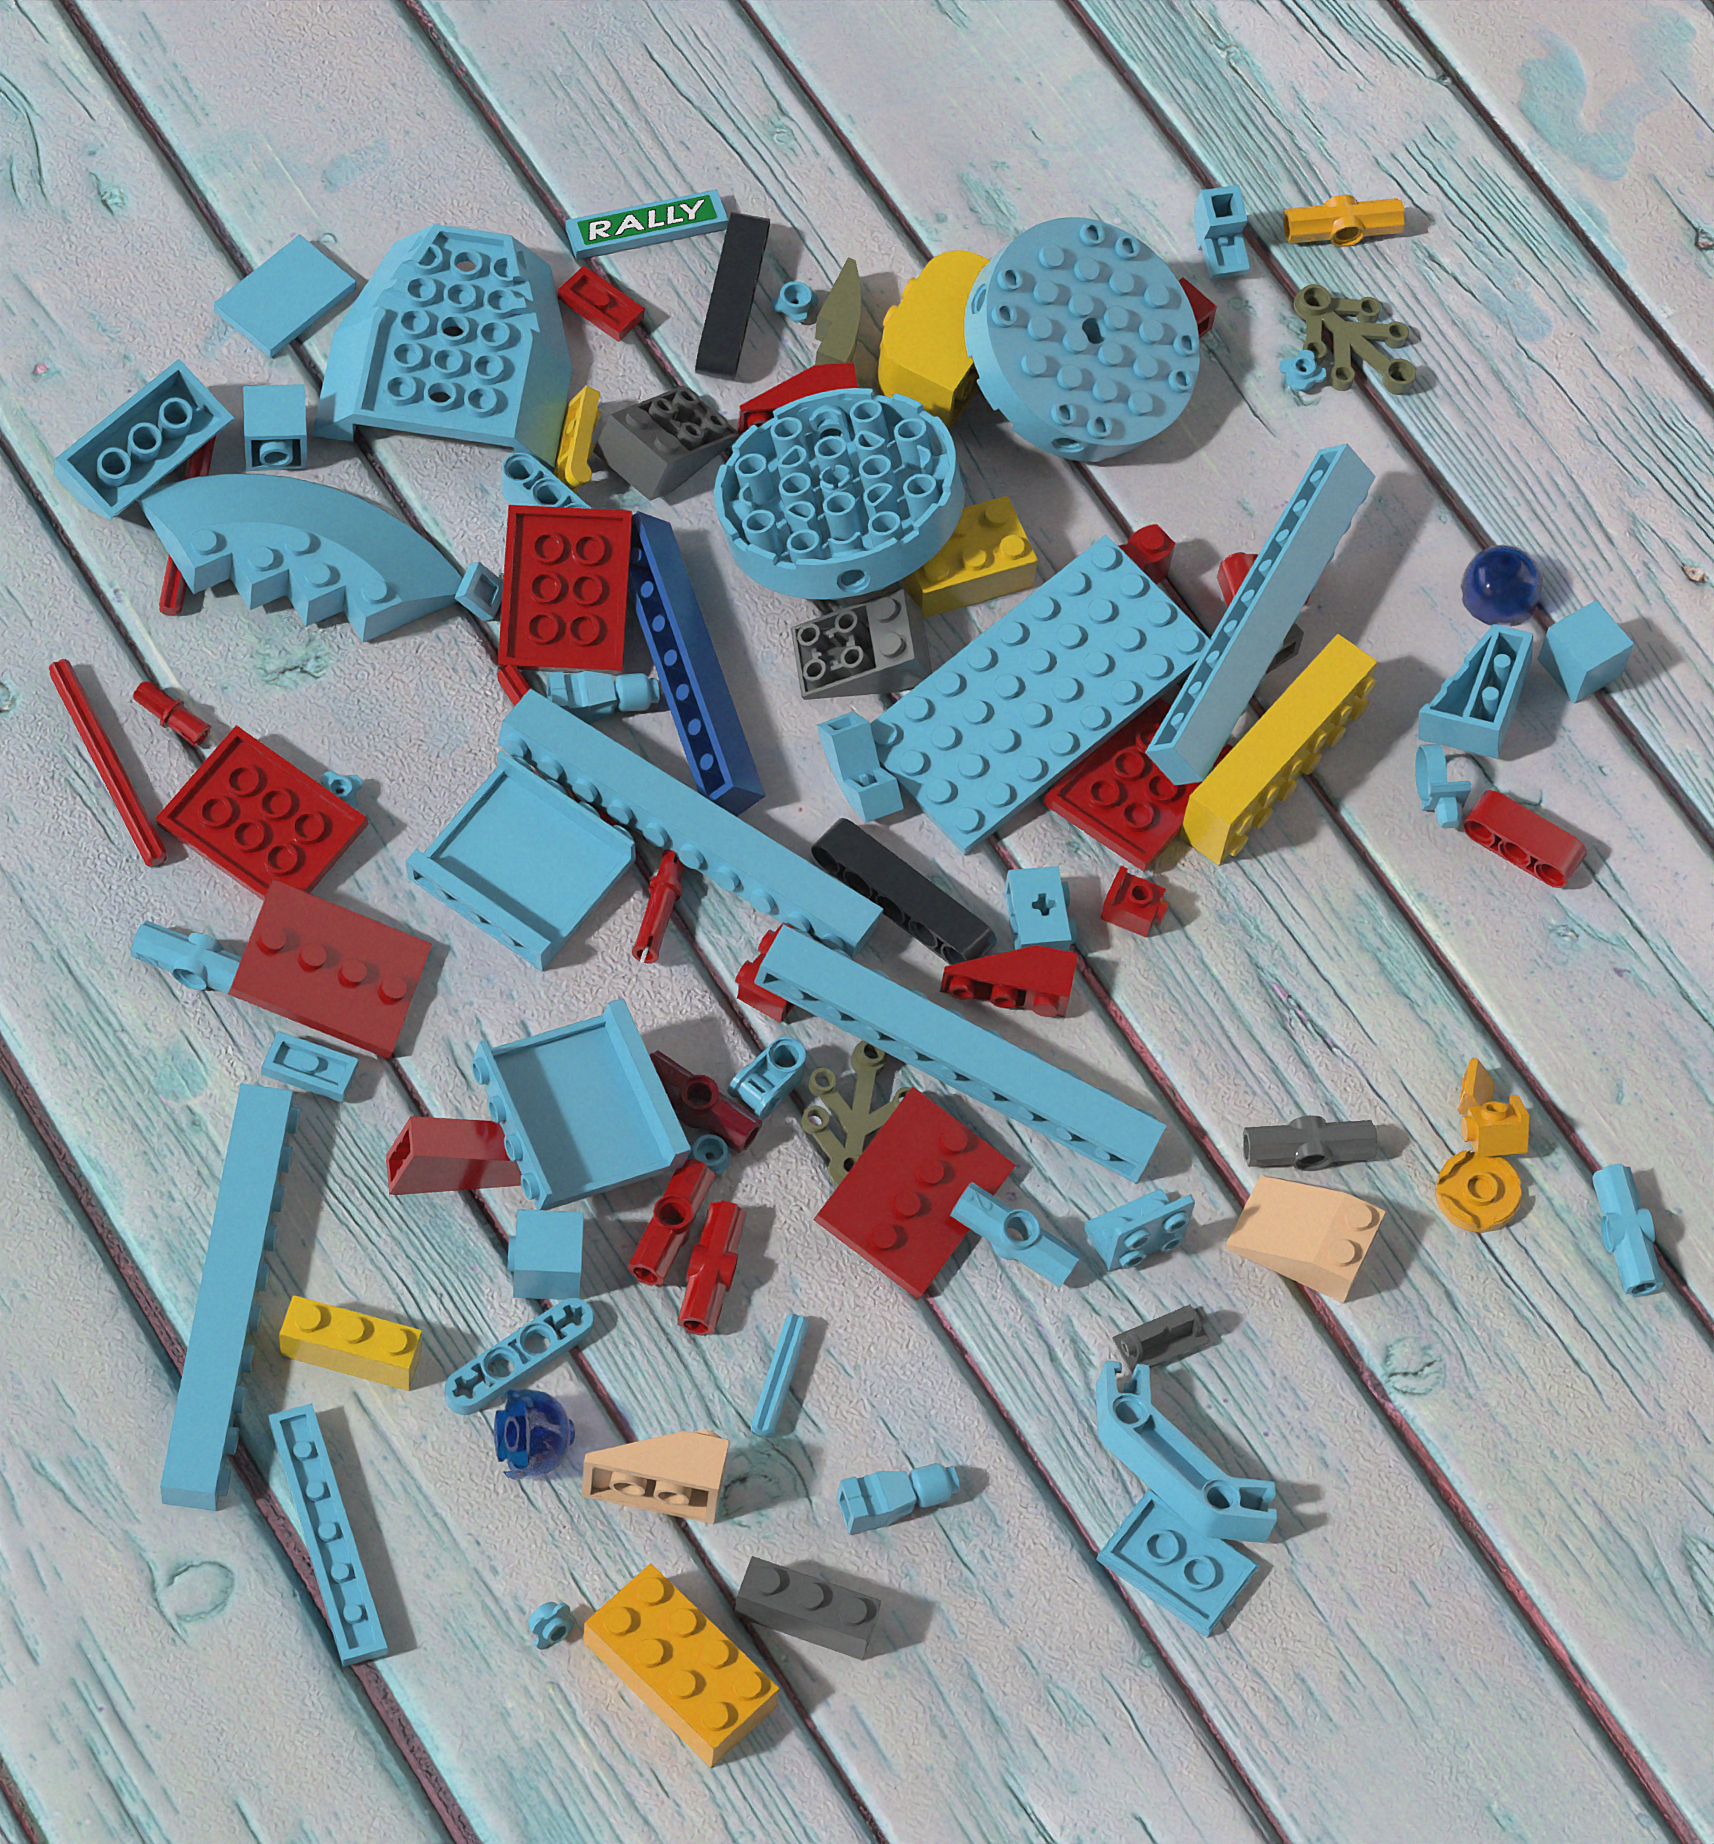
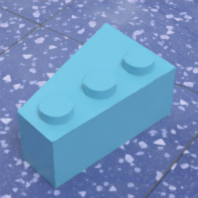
M1493 624L1464 658V664L1453 677L1449 676L1441 685V691L1430 704L1426 703L1420 709L1418 739L1498 759L1532 663L1533 633Z

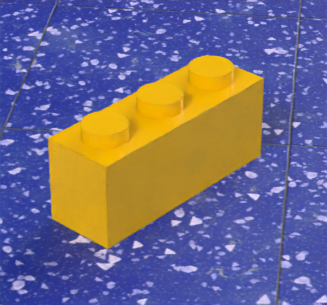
M296 1295L292 1296L279 1333L280 1356L406 1391L410 1389L422 1354V1330Z

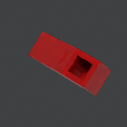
M854 362L813 365L741 404L739 407L738 432L744 433L752 425L759 428L774 418V410L798 399L821 392L858 388Z
M1034 945L945 966L940 992L950 994L959 1000L977 999L991 1002L993 1005L1004 1009L1016 1007L1031 1010L1043 1017H1065L1078 953Z

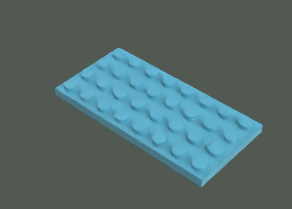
M1105 534L870 723L880 767L897 779L898 786L965 856L1192 672L1201 654L1211 643V640Z

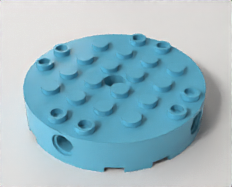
M1078 217L1057 218L1042 222L1026 230L1001 249L982 268L970 291L965 311L964 330L968 358H973L980 377L977 383L993 410L995 411L999 408L1014 425L1011 429L1041 450L1055 456L1077 461L1097 462L1102 461L1104 458L1123 456L1134 451L1172 424L1184 410L1192 396L1199 372L1200 341L1196 320L1189 300L1181 284L1164 261L1150 247L1125 230L1102 221Z
M850 388L821 392L798 399L774 410V418L759 428L752 425L739 437L732 446L733 454L726 464H721L716 477L714 488L716 511L727 547L738 567L756 583L770 590L806 599L839 600L872 591H880L915 572L934 557L949 540L961 518L965 498L964 482L954 443L942 420L938 416L933 417L924 410L923 404L898 393H895L893 397L875 395L874 390L869 388Z

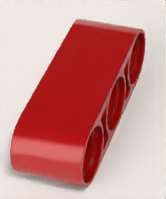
M1485 791L1462 823L1464 832L1473 841L1552 887H1564L1587 855L1585 846L1575 836L1497 791Z

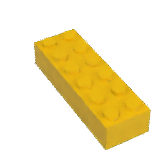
M1337 634L1190 795L1179 838L1218 866L1229 854L1235 857L1245 846L1248 840L1247 834L1252 828L1255 827L1259 830L1268 821L1273 812L1271 807L1278 800L1285 802L1297 786V778L1302 773L1309 775L1315 769L1322 757L1320 753L1326 746L1333 748L1344 735L1346 730L1344 726L1351 719L1355 722L1358 721L1365 713L1370 704L1366 697L1370 694L1377 681L1373 678L1378 661L1340 634Z

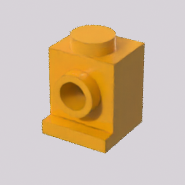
M1510 1095L1509 1103L1490 1101L1482 1106L1468 1107L1467 1116H1462L1461 1119L1463 1140L1471 1144L1477 1157L1528 1153L1530 1115L1518 1095Z

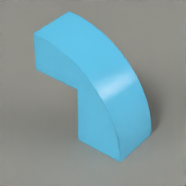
M853 711L816 725L825 755L837 783L851 807L863 821L867 823L904 809L897 779L880 767L869 721Z

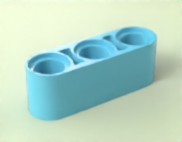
M519 452L509 455L504 460L501 490L504 498L511 505L592 509L533 456ZM543 503H552L554 505H545Z

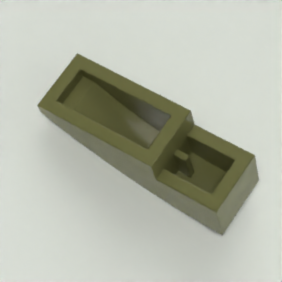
M849 257L817 316L815 339L821 341V344L816 352L815 365L853 362L857 346L862 300L856 260Z

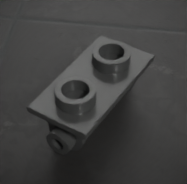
M1190 1304L1112 1338L1131 1374H1133L1137 1364L1149 1365V1368H1152L1210 1343V1339L1202 1326L1207 1323L1203 1309L1201 1307L1194 1309Z

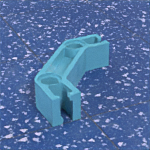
M1106 1361L1096 1382L1097 1428L1102 1443L1201 1535L1217 1539L1266 1543L1277 1521L1276 1509L1269 1508L1266 1512L1270 1502L1275 1498V1482L1229 1477L1151 1405L1149 1365L1137 1364L1129 1383L1123 1384L1124 1393H1119L1117 1391L1115 1375L1116 1373L1121 1374L1122 1364L1115 1361Z

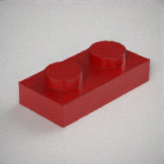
M584 265L558 289V300L618 342L644 319L645 308Z

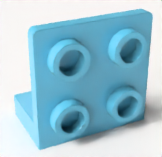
M1161 1188L1087 1221L1084 1231L1108 1272L1119 1267L1130 1269L1141 1263L1146 1258V1255L1159 1249L1162 1252L1170 1251L1183 1242L1194 1209L1195 1200L1190 1194L1170 1203Z

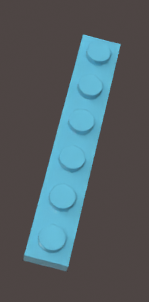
M311 1403L268 1415L269 1425L342 1665L344 1667L388 1654V1647L313 1405Z

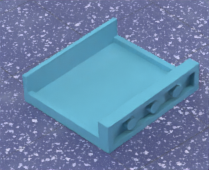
M500 750L497 754L498 767L427 850L422 853L415 849L406 860L407 874L409 880L543 972L636 861L635 842L630 833L621 826L614 825L612 827L600 819V815L592 806L585 802L578 804L566 796L565 790L557 782L551 779L543 780L533 773V769L526 761L517 756L511 758Z
M624 998L607 1003L603 1015L491 1049L486 1040L479 1042L474 1058L471 1061L474 1079L479 1085H484L489 1097L487 1104L490 1116L495 1123L500 1122L505 1134L504 1145L507 1155L511 1161L517 1162L522 1173L521 1185L523 1192L528 1200L533 1199L537 1210L547 1211L683 1167L691 1148Z

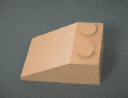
M1260 1175L1226 1243L1225 1249L1344 1303L1376 1238L1386 1211L1345 1192Z
M698 1430L695 1433L682 1431L586 1453L581 1497L714 1524L725 1475L729 1440L722 1439L718 1434L707 1430Z

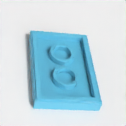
M299 234L215 301L214 312L271 358L356 289V280Z
M1150 1488L1099 1552L1096 1559L1206 1638H1208L1259 1568L1257 1563L1223 1539L1206 1537L1195 1531Z

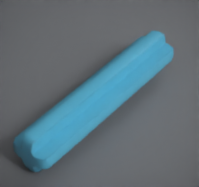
M796 1314L786 1316L751 1423V1431L756 1435L766 1438L774 1435L808 1330L809 1321L803 1316Z

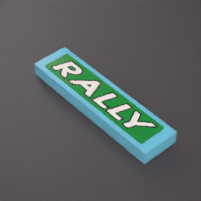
M716 189L566 220L565 229L577 260L727 229L728 218Z

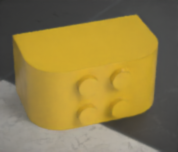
M964 250L948 251L935 256L928 262L917 279L914 277L909 279L902 294L903 300L898 307L895 305L890 307L883 321L884 330L880 343V358L876 379L879 395L893 397L895 393H898L923 404L924 410L933 417L938 416L949 432L980 388L977 383L980 377L973 358H968L964 321L966 305L974 281L982 268L990 260L976 253Z

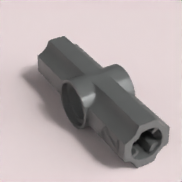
M1309 1115L1296 1118L1288 1125L1245 1127L1243 1131V1156L1248 1167L1294 1164L1297 1170L1315 1171L1327 1167L1331 1162L1375 1159L1377 1155V1132L1372 1120L1326 1123L1323 1117Z

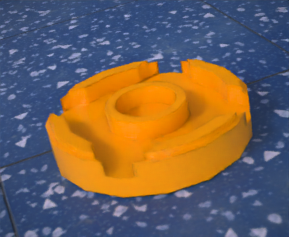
M1471 1150L1461 1151L1446 1161L1437 1177L1435 1196L1439 1209L1450 1222L1464 1230L1478 1233L1496 1231L1512 1220L1521 1204L1522 1190L1519 1174L1508 1160L1499 1155L1477 1157L1475 1152H1470Z

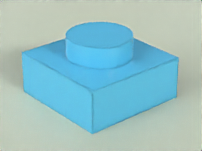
M480 562L470 564L458 588L455 599L482 621L494 619L502 600L503 581Z

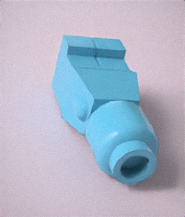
M583 670V672L564 675L563 672H552L548 674L546 696L548 700L589 725L614 714L615 706L622 712L648 709L651 703L659 702V686L657 678H648L644 673L618 675L613 682L612 675Z
M939 1463L915 1468L911 1470L909 1475L907 1471H876V1473L856 1479L855 1476L841 1480L836 1499L849 1535L883 1526L887 1527L903 1516L910 1514L915 1504L919 1508H927L946 1503L951 1498V1494L960 1491V1484L953 1466L945 1468Z

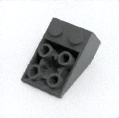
M683 385L610 414L593 453L651 501L675 491L736 441L740 433L728 424L726 418L715 413L700 400L695 392Z
M903 588L791 627L801 697L804 700L899 692L919 685L933 673L922 609Z

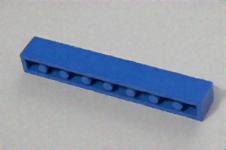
M637 511L633 514L628 589L698 793L738 817L766 797L671 524L670 522Z

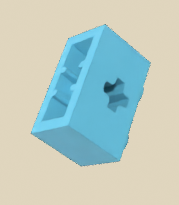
M1059 866L1008 870L1004 892L1014 950L1039 945L1069 952L1070 945L1076 943L1077 931L1074 918L1067 917L1066 907L1070 905V890L1067 881L1061 882Z

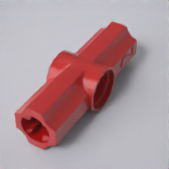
M693 1158L686 1160L682 1168L675 1170L663 1197L655 1203L653 1217L628 1265V1272L637 1281L648 1286L663 1285L681 1247L689 1239L691 1226L714 1182L715 1173L707 1167L706 1163ZM666 1219H674L680 1222V1224L669 1225L663 1221Z
M724 1200L716 1203L711 1202L707 1210L700 1242L695 1244L686 1277L688 1285L678 1317L677 1325L683 1327L689 1333L701 1336L714 1334L721 1314L725 1292H729L731 1289L739 1256L736 1252L747 1211L741 1209L736 1203Z

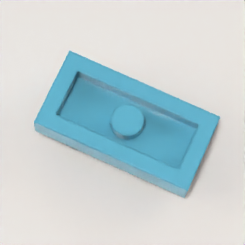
M277 1031L261 1066V1074L343 1103L359 1068V1059Z

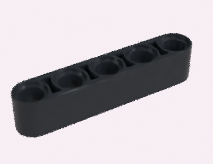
M731 211L695 365V373L735 381L770 228V219Z
M839 818L812 845L811 853L819 865L843 884L883 908L882 913L949 965L983 958L996 945L997 938L985 922L852 821L846 818Z

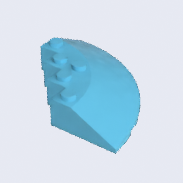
M221 474L195 477L164 484L148 490L137 499L138 504L193 594L231 579L249 610L287 595L306 627L343 611L362 643L458 602L455 599V595L462 582V578L449 561L430 542L409 525L384 509L355 495L323 484L292 477L266 474Z

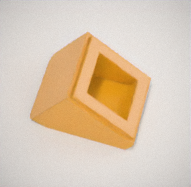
M1472 1057L1469 1060L1462 1077L1458 1104L1459 1114L1467 1115L1468 1107L1482 1106L1486 1102L1493 1101L1494 1081L1478 1058Z

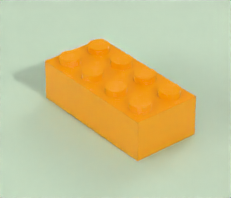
M651 1563L584 1622L583 1643L710 1768L777 1706L780 1688Z

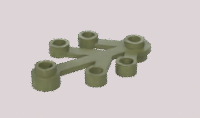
M1317 284L1307 285L1296 294L1293 304L1294 310L1299 317L1306 321V342L1302 350L1317 351L1319 355H1315L1314 360L1318 365L1323 363L1327 351L1326 345L1321 341L1322 324L1333 332L1334 367L1330 374L1329 383L1335 390L1346 391L1353 384L1355 372L1351 367L1350 348L1383 376L1382 383L1388 392L1400 395L1412 388L1416 376L1414 365L1408 360L1401 358L1389 360L1366 340H1384L1388 347L1399 349L1406 344L1409 335L1408 327L1402 322L1394 321L1389 324L1374 323L1377 321L1381 309L1380 303L1375 298L1364 297L1360 300L1331 298L1329 291ZM1363 308H1369L1373 312L1367 313L1363 311ZM1337 314H1355L1360 322L1344 321ZM1390 333H1398L1402 337L1397 338L1392 336ZM1337 375H1344L1348 379L1341 380L1337 378Z
M861 1041L856 1045L850 1060L852 1069L858 1074L852 1109H850L834 1087L836 1076L830 1069L823 1067L815 1069L808 1081L810 1092L820 1097L847 1134L844 1148L827 1127L829 1114L821 1106L814 1105L808 1107L801 1119L803 1130L813 1135L831 1160L828 1165V1176L836 1188L848 1173L843 1165L853 1166L863 1153L864 1138L881 1129L900 1103L899 1098L904 1097L911 1089L910 1087L900 1088L895 1093L891 1102L869 1114L875 1076L882 1072L887 1061V1053L865 1041ZM864 1051H871L878 1058L870 1059L864 1054ZM823 1078L828 1082L829 1086L821 1087L816 1083L815 1079ZM816 1116L821 1119L822 1124L814 1125L809 1121L808 1117Z

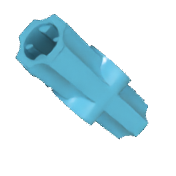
M147 920L139 926L130 949L131 957L171 972L172 976L179 983L188 988L203 990L208 986L225 994H228L242 958L224 951L223 946L208 935L192 933L188 937Z
M1622 1163L1608 1165L1604 1169L1596 1171L1592 1177L1602 1211L1601 1235L1603 1243L1608 1252L1614 1253L1625 1294H1630L1633 1297L1647 1296L1661 1289L1664 1283L1653 1248L1655 1240L1653 1219L1649 1210L1641 1206L1631 1168L1623 1166Z
M973 1182L968 1185L950 1216L991 1242L994 1252L1001 1258L1006 1260L1017 1259L1059 1288L1065 1282L1081 1256L1079 1252L1041 1228L1037 1218L1031 1212L1025 1209H1012ZM1008 1228H1013L1021 1233L1023 1241L1013 1239L1008 1232Z

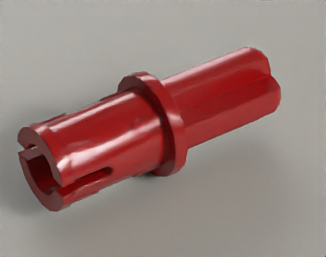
M148 681L141 682L134 691L133 699L159 718L160 725L163 728L170 727L195 748L201 745L208 737L212 726L190 712L184 706V701L180 698L172 699Z

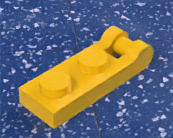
M587 385L567 403L553 475L574 493L592 477L587 461L594 450V442L591 441L593 429L596 427L601 411L597 409L600 391Z

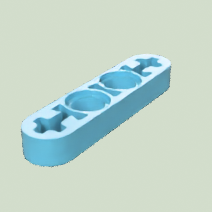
M579 1298L565 1299L453 1372L445 1384V1402L448 1408L460 1415L475 1413L584 1341L590 1335L593 1328V1310L591 1306ZM566 1314H570L574 1318L581 1315V1326L577 1327L575 1324L570 1323L562 1328L565 1325ZM560 1328H562L560 1334V1339L562 1340H558L557 1334L555 1332ZM541 1335L548 1339L550 1347L543 1353L535 1354L526 1348L525 1341L530 1336ZM496 1359H506L512 1363L514 1370L509 1376L499 1378L490 1373L488 1367ZM477 1372H480L483 1381L473 1388V1398L468 1399L465 1395L457 1398V1386L462 1385L465 1389L471 1388L478 1383Z

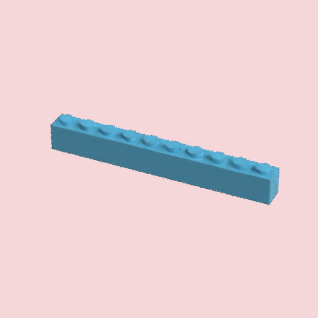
M1348 443L1320 449L1317 452L1210 639L1211 643L1201 654L1145 753L1174 785L1204 781L1213 771L1215 760L1222 748L1230 741L1231 732L1239 718L1247 711L1248 702L1254 691L1265 679L1267 668L1274 656L1282 649L1284 638L1291 626L1299 619L1301 608L1308 596L1317 587V580L1323 569L1334 557V550L1340 539L1351 527V520L1357 509L1366 500L1368 490L1376 476Z
M531 688L502 721L497 745L504 748L510 756L520 757L529 765L539 770L545 778L558 782L574 792L580 800L591 803L603 810L615 822L626 825L644 836L650 844L665 850L675 851V856L679 857L685 866L697 869L714 880L722 889L732 891L748 901L757 911L768 914L781 923L785 922L795 929L807 932L813 939L829 949H838L845 952L851 957L852 961L875 933L883 908Z
M783 924L758 970L754 983L1134 1183H1137L1167 1126L1159 1122L1152 1113L1143 1109H1135L1121 1102L1114 1093L1105 1089L1098 1090L1081 1081V1078L1076 1073L1067 1069H1058L1043 1061L1042 1057L1036 1052L1029 1049H1020L1005 1041L998 1032L991 1029H982L967 1021L958 1011L944 1009L932 1003L920 991L906 989L892 982L885 973L877 969H868L852 961L851 957L845 952L838 949H829L814 941L813 937L803 930L791 929Z
M240 1083L160 1485L162 1504L216 1511L219 1496H227L231 1469H224L227 1454L235 1455L239 1428L232 1426L235 1413L242 1414L244 1411L247 1387L240 1386L243 1372L250 1373L253 1365L255 1347L248 1345L251 1331L258 1332L260 1328L262 1305H256L258 1291L266 1292L268 1287L270 1265H264L266 1251L274 1252L278 1226L271 1224L274 1211L282 1212L285 1197V1186L279 1185L281 1172L289 1173L293 1147L287 1146L289 1133H297L300 1119V1108L293 1107V1090Z

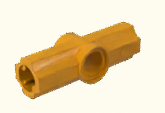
M1338 195L1327 200L1324 205L1284 209L1283 232L1285 240L1289 244L1331 240V243L1335 246L1347 247L1358 243L1364 236L1403 233L1405 227L1404 207L1402 200L1398 198L1357 202L1354 196Z

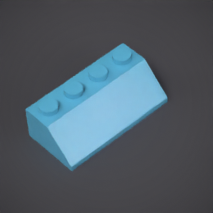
M178 359L56 457L54 476L81 505L111 521L233 422L234 417L185 364Z

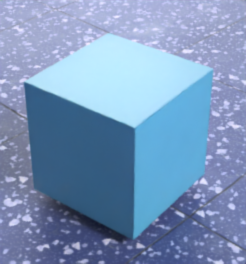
M305 384L243 386L246 471L307 470Z
M1595 600L1548 628L1537 660L1575 704L1623 675L1634 643L1601 604Z
M517 1209L516 1236L509 1235L507 1271H514L513 1298L554 1300L579 1298L584 1212Z

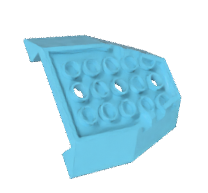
M433 224L394 242L333 334L313 428V436L353 442L356 424L514 447V453H527L537 459L549 471H554L572 375V366L551 266L512 235ZM468 261L477 267L472 271L465 272L459 270L456 265L460 262ZM450 326H456L464 332L459 336L451 337L444 334L443 330ZM444 392L451 398L446 402L437 403L429 397L433 393Z

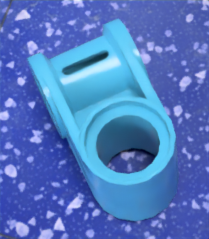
M781 1037L774 1040L751 1064L745 1066L734 1077L728 1087V1094L731 1097L738 1096L755 1110L754 1116L760 1120L766 1119L779 1106L781 1101L803 1080L806 1055L803 1045L791 1037ZM787 1059L794 1062L795 1065L784 1068L777 1065L776 1062Z

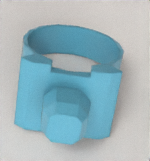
M1440 744L1419 745L1416 752L1415 777L1418 795L1421 800V810H1435L1437 822L1443 829L1456 828L1461 821L1462 808H1464L1471 792L1472 784L1470 781L1447 782L1446 760Z

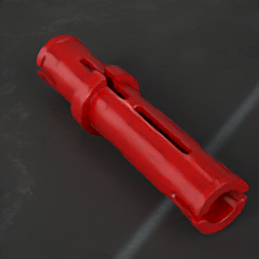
M670 849L663 851L657 876H654L650 881L648 888L650 898L635 945L632 948L631 954L638 961L642 957L643 950L648 948L644 960L646 964H652L658 960L674 902L680 899L683 891L681 880L686 866L680 861L679 857L677 862L673 863L676 852Z

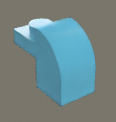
M1239 185L1201 190L1196 200L1194 210L1196 243L1198 250L1203 251L1210 281L1248 275L1250 271L1242 231L1248 219Z

